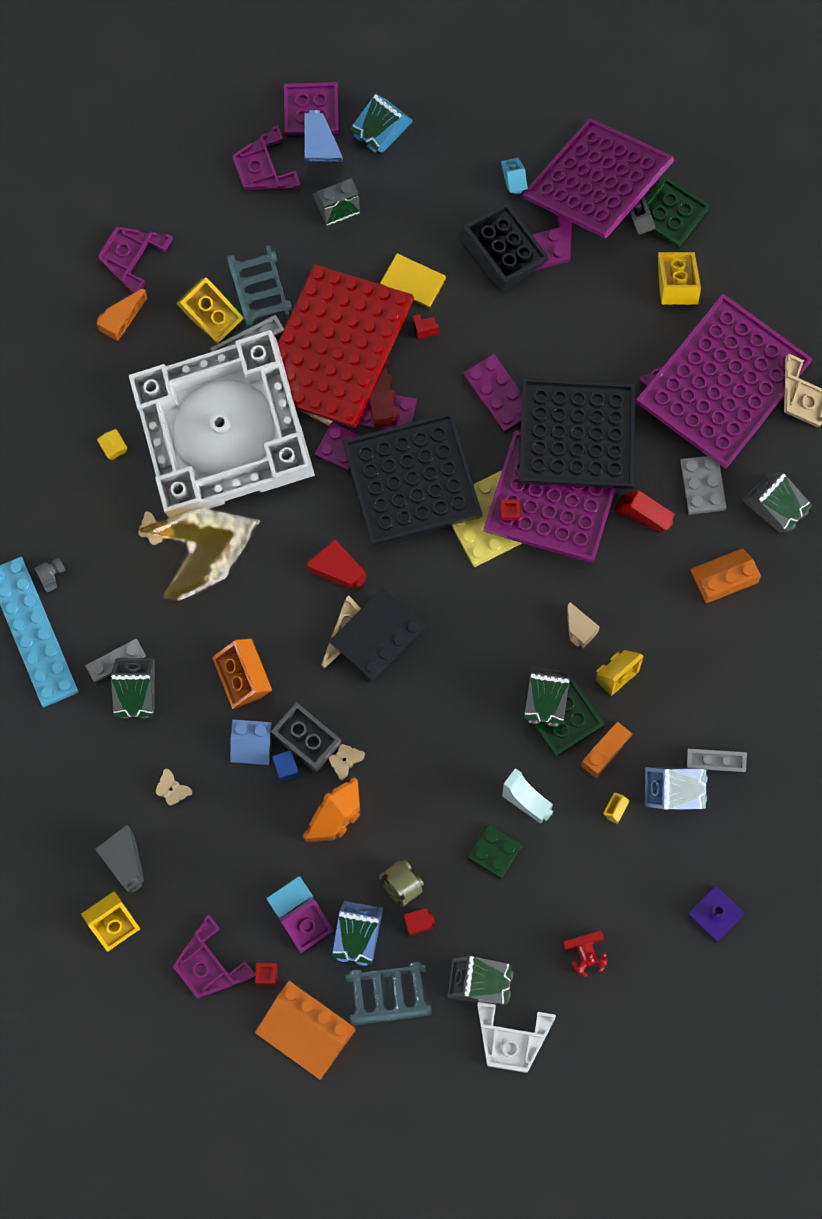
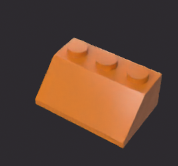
M743 548L690 569L705 603L757 584L761 578L753 558Z
M252 639L234 640L212 657L232 709L259 700L272 691Z

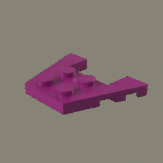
M278 125L274 126L267 134L261 135L260 139L253 144H248L232 156L244 190L301 188L296 171L277 176L267 147L284 142Z
M556 215L559 228L532 234L549 257V260L536 270L570 262L572 222Z
M116 227L98 255V258L132 293H135L142 289L146 283L145 280L131 274L147 245L149 244L165 252L173 237L168 234L158 235L155 232L145 233L135 229Z
M210 915L206 916L190 943L185 947L173 965V968L197 999L253 979L256 975L246 961L228 974L204 942L217 933L220 928Z

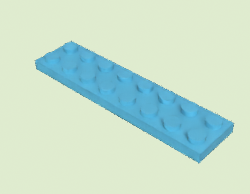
M22 556L0 565V606L42 707L44 708L79 693Z

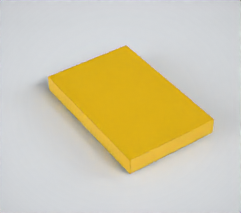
M397 253L380 285L413 294L414 302L429 309L446 280V276Z

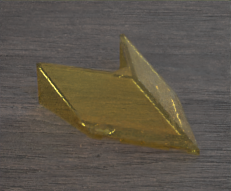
M197 508L140 528L142 533L185 541L189 552L164 593V598L180 601L225 579L229 574L228 570L233 562H236L250 539L253 528L257 527L260 521L205 508Z

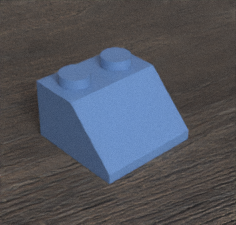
M233 720L230 762L269 766L272 745V722Z

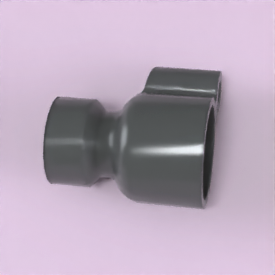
M59 557L54 559L52 563L44 562L34 567L47 593L57 588L55 574L66 571Z

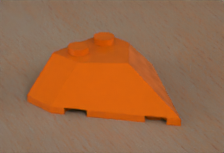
M355 777L349 783L345 782L335 788L332 793L325 794L324 801L318 807L309 823L310 827L303 834V839L306 842L335 840L337 837L341 838L347 831L346 826L358 819L360 816L358 780Z

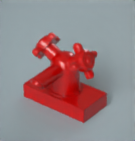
M602 930L563 942L562 945L565 952L574 949L578 950L581 962L578 965L572 962L571 965L579 975L587 976L584 972L587 966L599 965V972H603L607 965V954L603 952L602 958L596 957L593 948L594 943L603 941Z

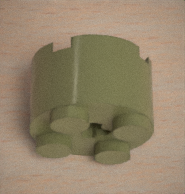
M398 860L379 875L380 881L382 879L385 881L383 887L396 903L398 901L402 902L401 907H404L421 894L422 886L424 885L422 879L412 873V868L406 860L402 862Z

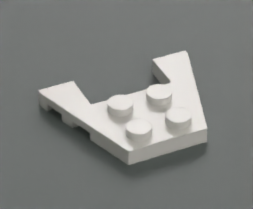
M478 1002L477 1006L487 1066L528 1073L556 1015L538 1012L535 1033L493 1026L496 1005Z

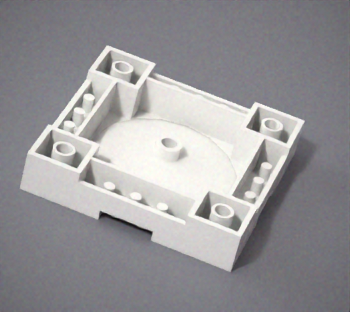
M271 330L237 340L235 345L169 366L162 364L129 375L156 473L155 478L163 509L171 520L223 505L227 500L260 490V492H264L315 476L301 424L299 423L279 346ZM225 422L222 427H218L220 423Z

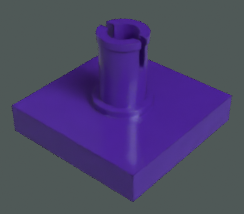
M717 886L688 913L715 942H718L745 914Z

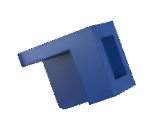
M291 751L272 756L281 782L299 776Z

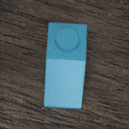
M519 158L501 161L509 192L518 194L528 189L525 168Z

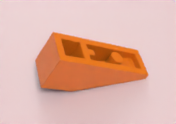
M143 288L106 309L104 314H100L97 319L99 331L118 341L148 298L146 290Z
M617 722L585 757L581 767L597 778L633 733Z

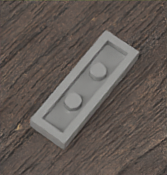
M136 638L85 666L94 683H97L111 675L116 658H144L146 655Z
M687 749L686 768L746 772L747 752Z

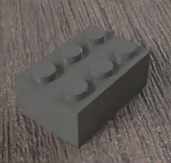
M297 702L271 730L273 738L291 751L292 754L315 773L323 767L330 756L342 745L341 739Z

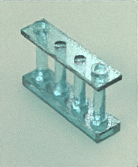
M269 245L266 246L267 255L246 261H236L234 255L227 256L247 329L254 326L253 321L257 317L284 310L286 318H290L289 311L292 310L290 300L285 299L275 266L277 257L275 251H271ZM270 262L272 271L247 278L240 277L239 272L242 269ZM272 278L275 279L277 287L253 294H245L244 288L247 285ZM277 294L280 295L282 302L280 304L255 311L249 308V304L252 301Z
M421 962L410 963L409 967L364 973L361 970L349 971L350 974L345 976L346 981H353L356 1006L354 1015H350L351 1024L360 1025L432 1015L431 1005H426V1002H424L420 972L426 971V966L421 965ZM412 973L416 1003L414 1007L406 1008L403 1001L400 975ZM380 977H393L396 1001L394 1010H386V1007H384ZM372 978L376 1009H374V1012L366 1013L363 1005L361 980Z

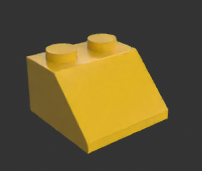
M115 891L82 913L86 923L107 952L140 930V927Z

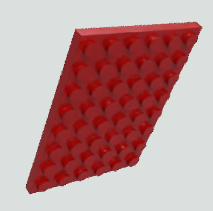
M314 264L278 341L295 409L356 428L414 300L413 294Z

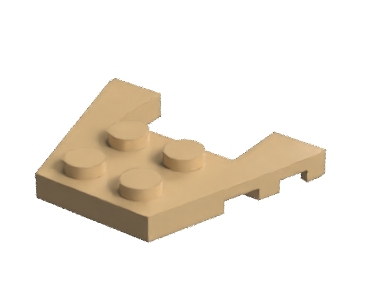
M788 354L785 358L784 413L819 427L822 424V389L798 378L804 360Z

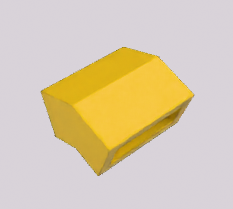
M117 429L109 431L97 439L110 460H114L127 451V446Z
M614 792L603 814L608 820L618 825L629 800L624 795Z

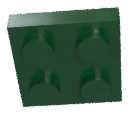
M489 824L469 854L468 859L502 879L520 851L522 844Z

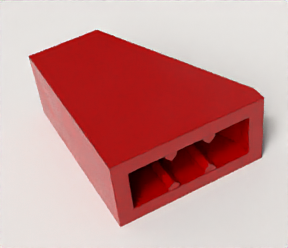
M639 490L623 494L614 509L616 513L656 532L668 530L673 524L672 519L675 515Z
M336 540L307 563L309 572L351 590L355 587H360L365 582L366 572Z

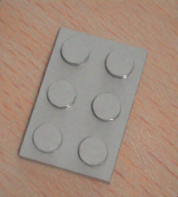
M709 456L680 459L688 515L726 511L727 507L720 465Z

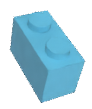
M299 876L266 899L278 918L281 919L311 899L313 895Z

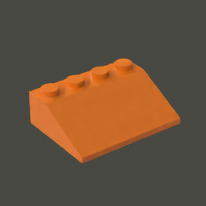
M288 981L255 1033L321 1080L355 1032V1027Z

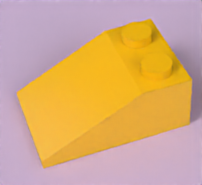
M658 252L661 304L698 305L701 285L695 252Z
M207 277L202 278L176 303L216 343H219L244 319Z
M624 650L621 654L617 652L611 657V662L607 666L603 664L596 671L595 680L612 696L639 672L644 656L641 653Z

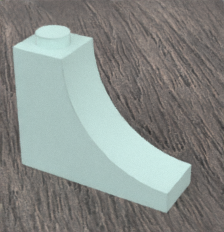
M515 768L503 785L502 797L540 824L543 820L547 821L553 813L551 810L553 804L533 789L524 779L522 773Z

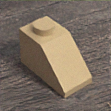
M571 602L568 604L567 619L570 641L577 647L580 645L584 649L599 632V626Z

